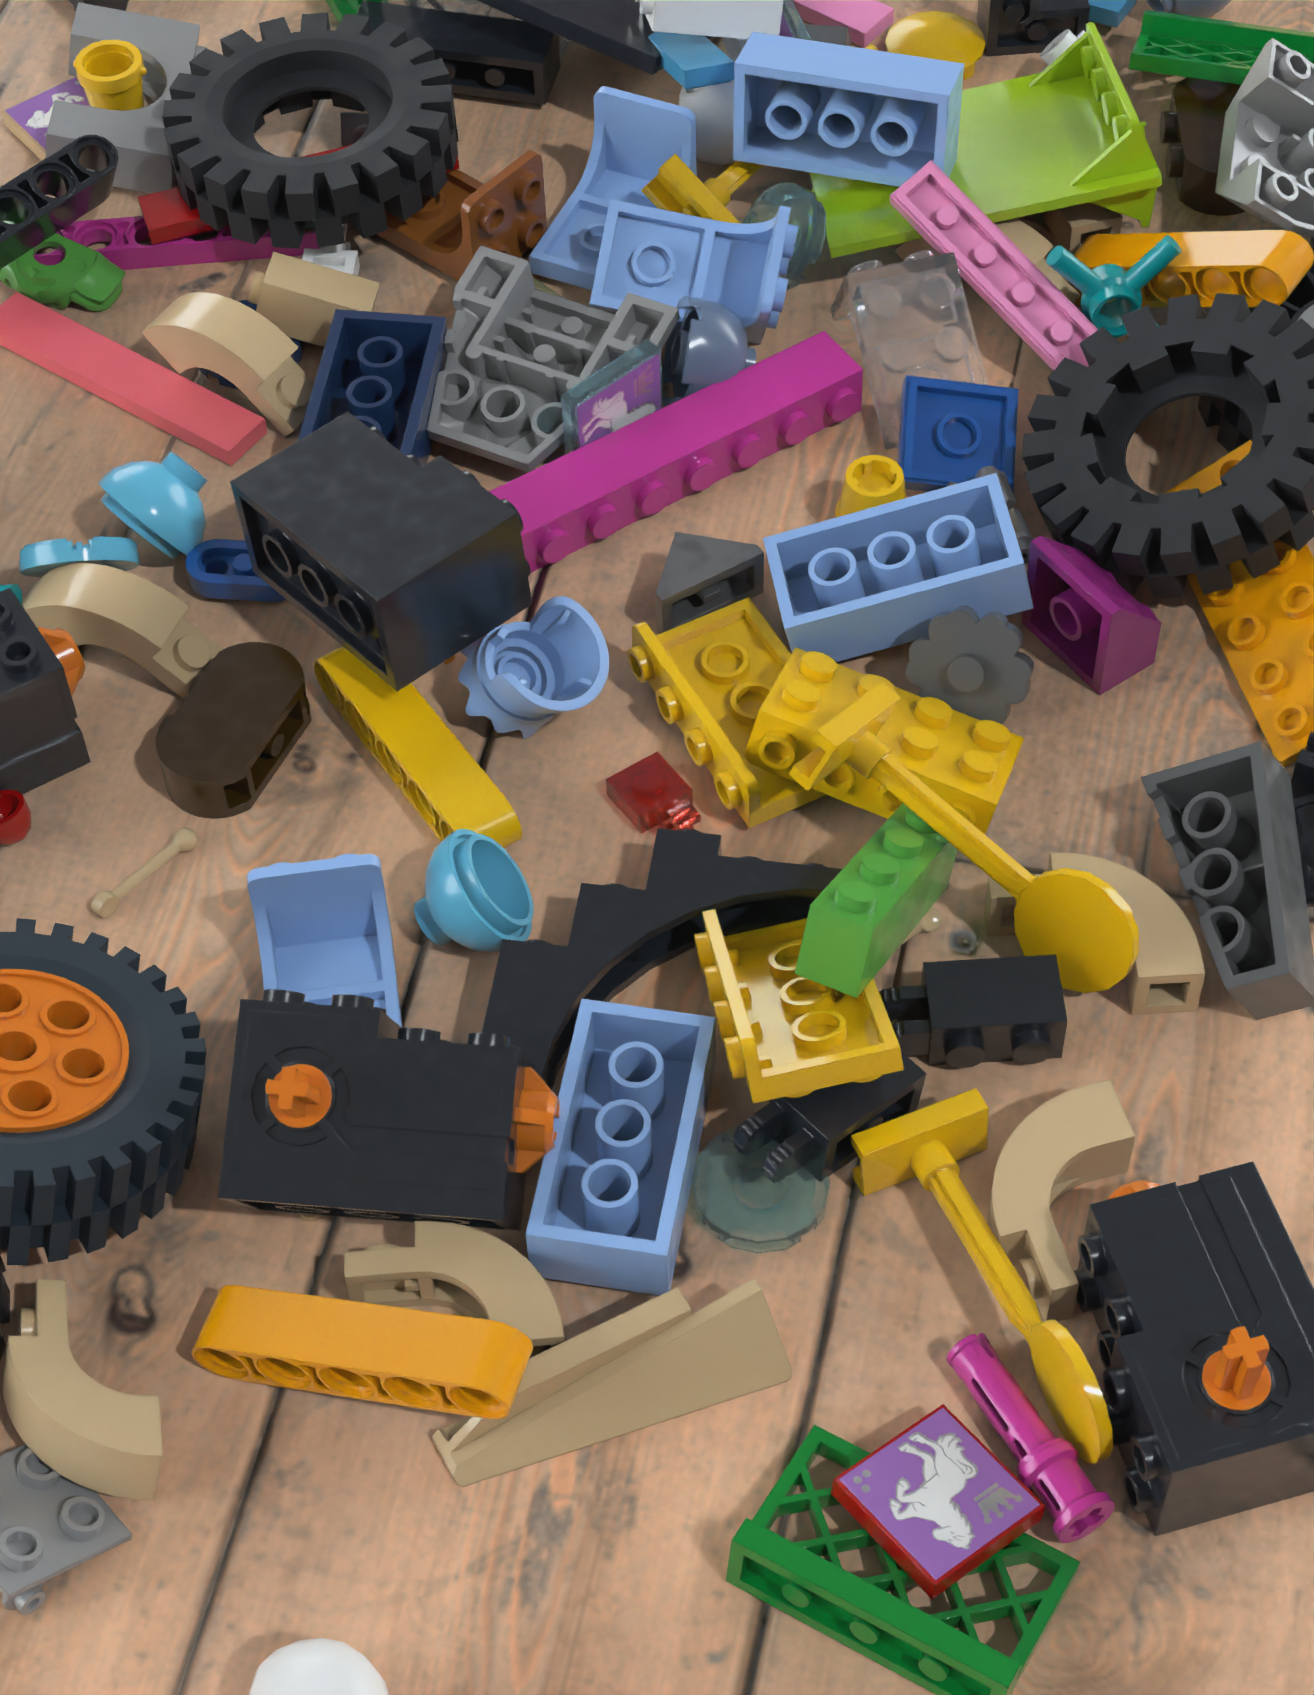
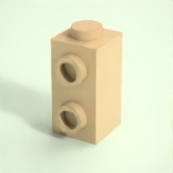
M273 252L266 272L256 270L248 302L257 304L256 312L276 325L288 337L325 347L335 309L373 312L380 283Z

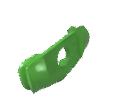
M3 221L8 224H16L11 221ZM54 234L0 269V280L9 288L15 289L38 303H49L59 310L66 309L72 301L88 310L100 312L109 309L118 300L123 291L122 280L126 273L104 257L102 253L59 234ZM55 247L62 250L66 256L62 262L56 265H44L35 260L34 254L41 248Z

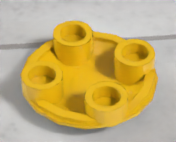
M942 11L918 12L898 20L889 29L885 40L887 52L964 63L963 80L969 79L974 75L975 63L982 58L986 45L982 30L971 20L955 13Z

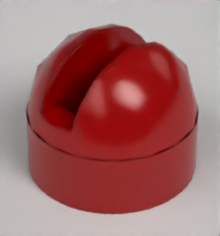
M1 790L0 844L14 845L25 839L32 825L31 811L25 798L19 791Z

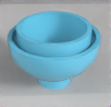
M170 451L161 463L148 460L131 461L114 467L99 481L98 484L106 491L100 499L101 502L130 528L169 557L175 559L180 552L188 555L196 545L202 542L205 515L198 492L208 480L174 452Z
M468 829L454 831L437 845L426 868L425 896L416 901L414 905L416 920L424 934L437 945H445L453 940L470 949L486 952H500L503 939L526 941L532 928L533 900L522 872L507 851L492 838Z

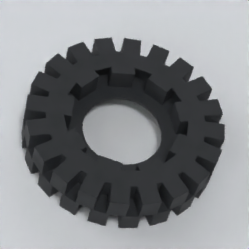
M328 13L302 14L300 32L293 33L290 32L285 18L281 17L259 23L262 41L256 42L241 29L220 39L223 55L206 48L189 62L191 74L179 73L169 88L171 100H164L162 115L165 127L164 133L176 185L179 187L181 197L190 210L198 208L201 221L217 231L229 224L232 238L256 244L268 229L270 230L273 247L297 249L300 248L305 229H315L318 248L345 244L342 224L351 222L363 239L388 230L385 210L402 221H405L423 208L421 194L435 198L447 183L446 170H454L458 156L457 142L459 140L452 85H450L449 72L442 58L435 60L434 49L420 37L408 41L406 29L387 21L372 32L370 17L345 14L337 29L331 30ZM332 99L333 106L360 112L366 110L369 115L368 127L356 143L342 150L319 156L279 157L263 149L254 137V133L265 124L264 116L276 109H279L281 115L314 107L313 100Z
M1217 293L1207 317L1204 315L1197 294L1168 299L1167 324L1157 327L1150 308L1146 305L1121 316L1129 339L1119 343L1104 327H1101L1080 343L1089 367L1066 357L1060 362L1047 378L1055 396L1037 394L1028 415V420L1034 432L1023 435L1022 458L1028 469V472L1024 474L1031 494L1054 541L1082 550L1100 568L1110 571L1117 583L1129 594L1135 595L1145 578L1154 598H1183L1188 574L1196 575L1204 595L1232 588L1230 563L1241 559L1253 579L1280 565L1273 544L1275 540L1279 538L1296 551H1299L1314 537V329L1302 318L1291 324L1286 308L1266 300H1262L1254 311L1250 313L1245 295ZM1192 396H1213L1234 403L1246 413L1253 428L1251 449L1246 457L1220 478L1222 484L1202 494H1200L1198 488L1159 494L1157 496L1140 488L1128 474L1126 451L1129 441L1138 426L1150 414L1162 406Z

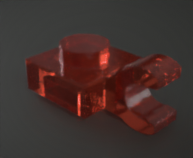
M658 752L606 779L607 796L641 834L655 826L671 830L694 829L693 825L701 821L700 814L693 806L692 789Z

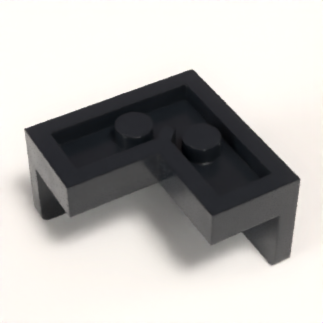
M978 0L977 22L986 42L985 55L988 57L1041 53L1055 37L1067 29L1077 37L1081 31L1084 30L1086 32L1090 5L1088 0Z

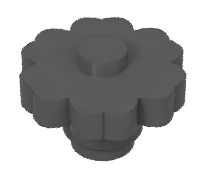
M967 605L957 607L952 612L939 613L931 620L928 626L929 635L918 637L909 648L910 661L905 671L907 679L914 685L922 687L918 693L920 697L940 699L946 702L953 710L978 720H991L1000 724L1005 723L1011 712V704H1018L1024 701L1031 687L1030 677L1034 670V662L1031 657L1018 651L1023 643V632L1014 624L1009 623L1008 619L998 611L989 612L981 619L973 608Z

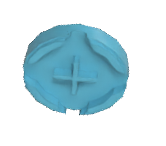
M99 536L93 537L94 539H88L89 544L82 545V542H76L73 545L72 540L67 541L66 538L25 545L19 553V570L25 576L42 577L48 571L58 566L72 563H93L127 571L140 566L137 543L133 542L132 539Z

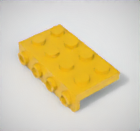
M750 597L656 636L645 621L633 625L632 648L627 650V657L633 674L639 682L647 681L652 687L663 718L669 724L676 722L684 734L685 744L692 760L698 766L706 765L714 777L715 788L723 805L729 810L735 808L748 828H752L827 795L812 788L807 791L797 782L750 764L745 757V750L758 711L791 655Z
M797 647L794 648L758 711L745 750V757L750 764L797 782L788 774L796 763L819 747L811 740L815 731L879 682L883 681L899 694L901 699L876 736L893 750L891 756L982 833L986 834L1025 739L1024 737L1011 733L1004 725L998 722L978 720L953 710L946 702L940 699L920 697L895 687L888 679L882 676L862 674L837 664L833 658L824 653L816 651L807 652ZM847 762L843 763L812 788L886 819H889L902 804L898 798L873 777L866 779Z
M715 909L702 912L706 932L694 934L701 971L705 976L711 1006L714 1007L721 1041L725 1045L732 1079L746 1078L753 1104L781 1097H802L817 1089L848 1082H870L884 1074L904 1070L901 1048L874 978L862 993L855 998L794 974L807 918L723 937Z

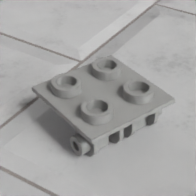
M25 1444L0 1455V1592L2 1593L1 1602L6 1609H17L22 1615H28L37 1610L45 1601L46 1593L42 1590L45 1581L131 1540L132 1533L96 1491L78 1485L63 1477L40 1460Z

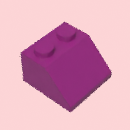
M1043 536L1031 540L1027 579L1033 609L1022 612L1021 623L1099 696L1155 663L1161 622L1147 605L1139 603L1117 583L1110 571L1100 568L1082 550Z

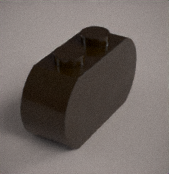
M1186 77L1177 83L1172 90L1170 110L1162 111L1160 116V141L1162 144L1169 143L1166 150L1167 178H1175L1179 200L1195 211L1216 216H1229L1246 212L1215 193L1225 112L1241 85Z
M264 642L240 643L219 651L204 672H199L194 677L188 695L174 714L164 718L157 732L156 750L167 792L180 809L191 815L209 819L228 818L248 811L252 808L311 723V710L306 695L303 669L299 661L289 651L277 645Z

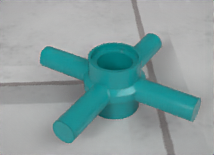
M1166 235L1128 271L1115 264H1104L1091 270L1062 246H1056L1050 251L1046 263L1081 291L1080 305L1082 313L1098 330L1104 327L1114 338L1128 334L1121 316L1141 308L1142 294L1140 289L1176 258L1182 250L1172 237Z

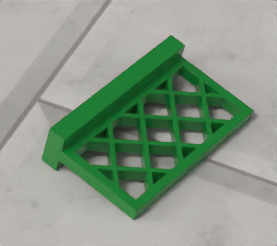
M1145 10L1141 32L1131 52L1129 69L1242 85L1263 47L1272 38L1289 49L1301 53L1308 61L1314 64V33Z
M814 1424L752 1520L746 1518L731 1540L726 1581L936 1695H1012L1014 1688L1077 1575L1081 1561L1023 1533L967 1574L972 1575L991 1571L1001 1595V1600L966 1607L956 1582L945 1590L952 1610L930 1615L910 1604L905 1588L918 1585L904 1570L898 1571L894 1559L865 1529L834 1535L830 1534L821 1508L840 1505V1503L831 1494L832 1487L820 1490L814 1489L808 1472L809 1467L819 1454L847 1470L871 1453ZM799 1485L801 1493L792 1495ZM808 1511L817 1538L793 1543L769 1529L777 1517ZM874 1546L884 1574L859 1578L842 1568L837 1553ZM1029 1563L1055 1577L1048 1590L1017 1596L1006 1567ZM1036 1611L1028 1624L1025 1613ZM1009 1617L1019 1641L1011 1657L980 1642L973 1624Z

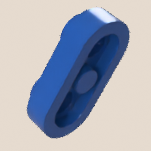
M207 540L196 545L186 557L185 564L190 586L201 596L262 602L287 600L253 572L244 540Z

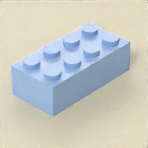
M752 32L736 59L734 67L733 160L898 187L903 185L932 160L949 178L957 160L964 63Z
M997 473L763 538L784 630L792 652L795 647L807 652H821L833 658L835 662L912 642L920 636L929 635L928 626L936 615L942 612H952L960 606L967 605L973 608L980 619L985 614L993 611H998L1007 616L1033 609L1024 560Z
M581 999L558 1095L560 1116L559 1118H554L553 1128L557 1132L556 1141H554L555 1148L544 1155L525 1234L528 1260L540 1272L543 1278L659 1296L670 1291L716 1065V1017Z

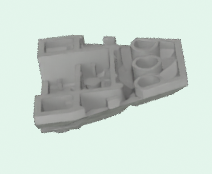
M480 246L454 289L452 301L455 314L452 329L446 330L444 345L447 355L444 371H439L427 427L429 439L526 472L534 470L579 429L578 406L660 353L680 318L679 308L628 292L616 314L608 313L535 289L528 260Z

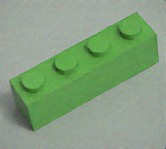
M902 803L810 904L794 974L857 998L926 915L931 906L935 904L948 888L958 849Z

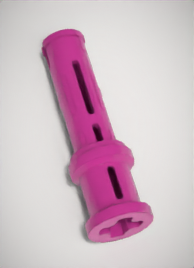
M980 1333L978 1336L971 1334L963 1338L949 1351L946 1361L959 1378L962 1379L980 1409L1012 1452L1013 1457L1018 1462L1016 1471L1018 1479L1031 1492H1035L1040 1501L1045 1505L1046 1510L1055 1521L1052 1531L1061 1543H1070L1087 1536L1110 1517L1114 1511L1115 1503L1106 1492H1097L1077 1463L1079 1452L1075 1446L1064 1438H1056L1053 1432L1049 1430L1034 1405L998 1357L999 1355L990 1344L984 1333Z

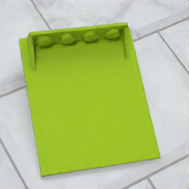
M1094 22L1087 23L1086 32L1043 72L962 90L957 160L949 179L993 223L1090 202L1137 219L1141 228L1150 227L1157 187L1162 185L1161 172L1145 138L1144 127L1146 122L1139 121L1138 115ZM809 172L813 186L811 191L815 193L831 258L923 238L890 204V195L899 188L898 186Z

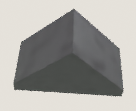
M675 532L656 590L657 633L661 634L748 597L751 599L764 593V552L755 544Z

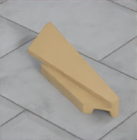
M756 1279L741 1285L693 1314L679 1287H676L529 1358L507 1417L502 1419H485L468 1416L446 1428L438 1429L432 1435V1438L455 1483L458 1486L465 1487L787 1382L792 1376V1369L764 1293Z

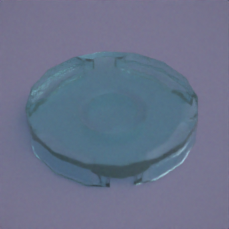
M781 182L766 189L752 203L742 224L771 220L776 216L780 205L791 207L788 224L798 225L797 237L786 276L778 275V277L788 279L787 290L797 286L805 278L800 274L808 264L814 266L821 255L826 237V212L822 203L816 201L814 197L816 194L796 183Z
M736 1125L713 1137L698 1155L692 1176V1193L696 1214L705 1227L707 1223L710 1229L718 1233V1239L732 1248L754 1253L786 1250L801 1242V1236L808 1233L813 1226L815 1230L824 1219L830 1195L829 1175L819 1181L803 1166L792 1175L786 1176L779 1183H773L763 1174L764 1171L761 1167L767 1155L780 1144L773 1139L760 1149L757 1148L754 1153L752 1152L744 1156L734 1147V1143L731 1141L737 1128L740 1127V1125Z

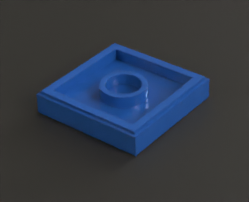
M906 375L902 384L897 462L903 470L905 489L930 492L947 487L950 481L958 484L973 480L981 468L993 466L1006 474L1010 488L1014 493L1019 389Z

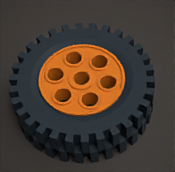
M21 918L16 920V932H0V1249H7V1265H28L29 1248L44 1247L48 1263L68 1259L70 1241L79 1239L88 1254L105 1247L108 1226L123 1239L138 1230L140 1212L150 1219L154 1218L164 1208L165 1194L168 1193L174 1196L182 1184L184 1169L189 1170L193 1158L206 1066H204L206 1045L205 1038H199L201 1026L195 1011L185 1013L187 998L179 987L165 991L167 975L155 964L139 973L140 954L126 946L114 957L107 954L109 942L107 937L91 932L85 943L82 944L72 941L74 926L55 923L51 935L35 933L36 920Z

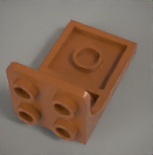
M529 150L485 184L458 169L446 172L447 183L435 198L421 194L423 208L405 221L385 210L388 230L377 233V235L457 281L461 278L480 246L519 258L529 249L535 247L547 231L542 157Z

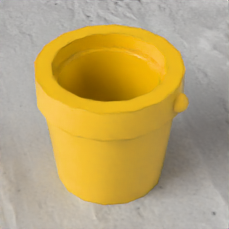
M118 39L102 40L92 43L80 51L73 61V66L76 70L77 79L84 88L90 106L118 111L135 110L144 107L142 77L146 74L147 70L144 67L142 55L136 46L130 42Z
M880 455L862 456L854 460L846 470L841 498L835 510V518L906 498L904 474L899 464L886 456Z

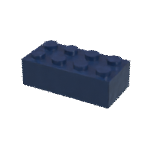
M335 309L298 441L344 413L349 412L369 428L372 426L377 428L384 435L387 442L403 454L413 455L422 466L427 464L433 442L432 439H429L427 427L438 372L444 371L447 355L444 345L447 330L446 317Z

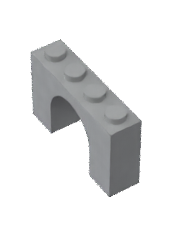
M78 2L70 35L68 75L77 76L73 61L80 51L88 45L102 40L118 39L130 42L139 49L144 67L147 70L146 74L142 77L143 93L154 100V103L135 110L118 111L55 100L46 134L45 158L78 137L98 135L113 143L118 152L119 159L113 187L147 193L171 189L174 172L164 133L165 127L162 118L164 100H171L169 88L179 73L191 74L189 62L207 48L198 46L200 25Z

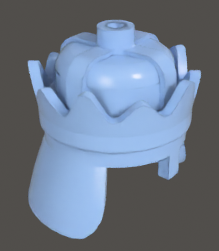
M558 596L547 600L539 608L531 622H512L498 626L461 650V653L467 659L459 672L458 681L466 686L470 692L465 709L469 716H485L492 721L494 730L497 733L520 730L523 739H527L544 724L551 721L556 713L581 708L592 702L599 695L606 683L609 672L608 648L600 627L589 612L575 600L565 596Z

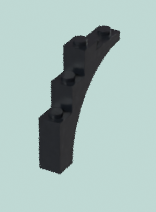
M658 828L646 890L628 888L614 883L605 885L581 883L568 946L553 945L537 939L527 941L502 940L482 1033L510 1037V1045L519 1047L536 1066V1072L552 1090L557 1074L569 1053L581 999L610 1002L613 997L649 970L695 948L694 934L706 932L702 916L703 911L715 909L723 937L806 919L810 904L842 869L830 868L817 863L802 865L765 861L753 856L740 858L722 856L721 835L703 833L694 829L671 830Z

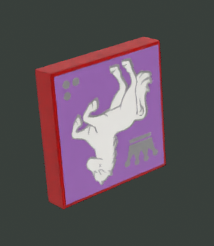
M944 1404L835 1477L831 1489V1494L931 1599H934L1040 1522L1045 1509V1505Z

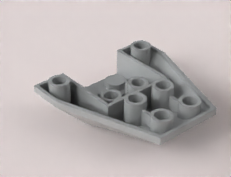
M1272 38L1263 47L1225 112L1215 193L1260 220L1287 231L1313 238L1314 64L1308 61L1301 53L1289 49Z

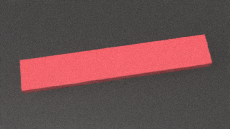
M17 291L0 305L1 346L231 466L268 433L265 418Z

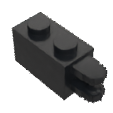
M1056 954L923 962L921 985L899 986L896 989L890 987L889 989L883 988L882 991H879L890 1022L892 1020L903 1021L902 1023L895 1022L892 1024L901 1052L906 1056L927 1055L929 1066L950 1065L956 1068H968L980 1063L1002 1061L1035 1064L1046 1059L1062 1058L1067 1015Z
M901 1052L904 1067L902 1071L884 1074L870 1082H848L817 1089L802 1097H781L769 1100L766 1106L755 1112L752 1117H748L745 1122H742L731 1141L734 1143V1147L744 1156L752 1152L754 1153L757 1148L760 1149L771 1140L775 1141L778 1146L767 1155L761 1167L764 1171L763 1174L773 1183H779L786 1176L792 1175L802 1167L821 1183L858 1157L851 1144V1135L917 1110L927 1073Z

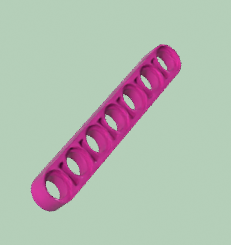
M143 216L74 221L56 233L86 247L97 242L111 243L109 246L95 251L102 253L104 257L122 270L271 258L273 252L287 256L303 255L304 248H321H318L315 231L304 232L299 249L278 248L272 245L270 230L256 244L232 238L230 226L223 227L219 231L211 230L154 245H140L141 241L149 239ZM200 234H216V236L210 240H192L193 237ZM58 248L50 253L34 254L35 260L44 265H56L62 262L66 256Z

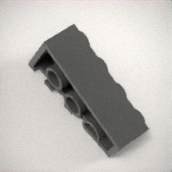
M1259 741L1142 776L1141 780L1147 795L1153 800L1159 814L1158 822L1164 837L1171 845L1181 869L1178 872L1184 887L1192 897L1200 916L1198 919L1226 990L1256 1020L1314 1006V956L1289 773L1267 747Z

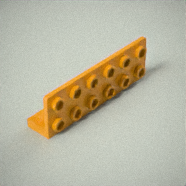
M1249 440L1165 493L1198 488L1200 494L1218 487L1222 484L1220 478L1249 454L1252 441ZM1278 538L1273 544L1280 565L1253 579L1241 559L1229 564L1233 582L1232 588L1204 595L1195 574H1188L1187 579L1275 758L1282 766L1286 767L1296 762L1301 749L1306 750L1310 732H1314V555L1308 544L1299 551H1296Z

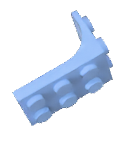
M602 86L598 89L593 98L594 135L586 168L576 189L529 255L530 268L533 274L592 290L610 199L657 208L641 190L659 173L658 169L674 154L697 176L696 117L690 109L607 86Z
M610 199L589 306L616 314L628 292L676 307L679 300L684 296L706 299L723 305L739 317L746 329L747 342L761 344L766 327L776 329L779 313L782 312L788 279L778 277V275L786 276L798 231V225L788 224L791 207L780 205L776 216L771 220L742 224L717 221ZM679 309L680 318L677 323H682L686 310Z
M343 854L335 858L275 863L268 867L255 868L249 871L247 874V886L258 937L264 990L277 989L305 994V1002L317 1005H331L332 995L337 994L369 997L374 999V1007L385 1009L386 1015L402 1027L392 928L379 857L373 854Z

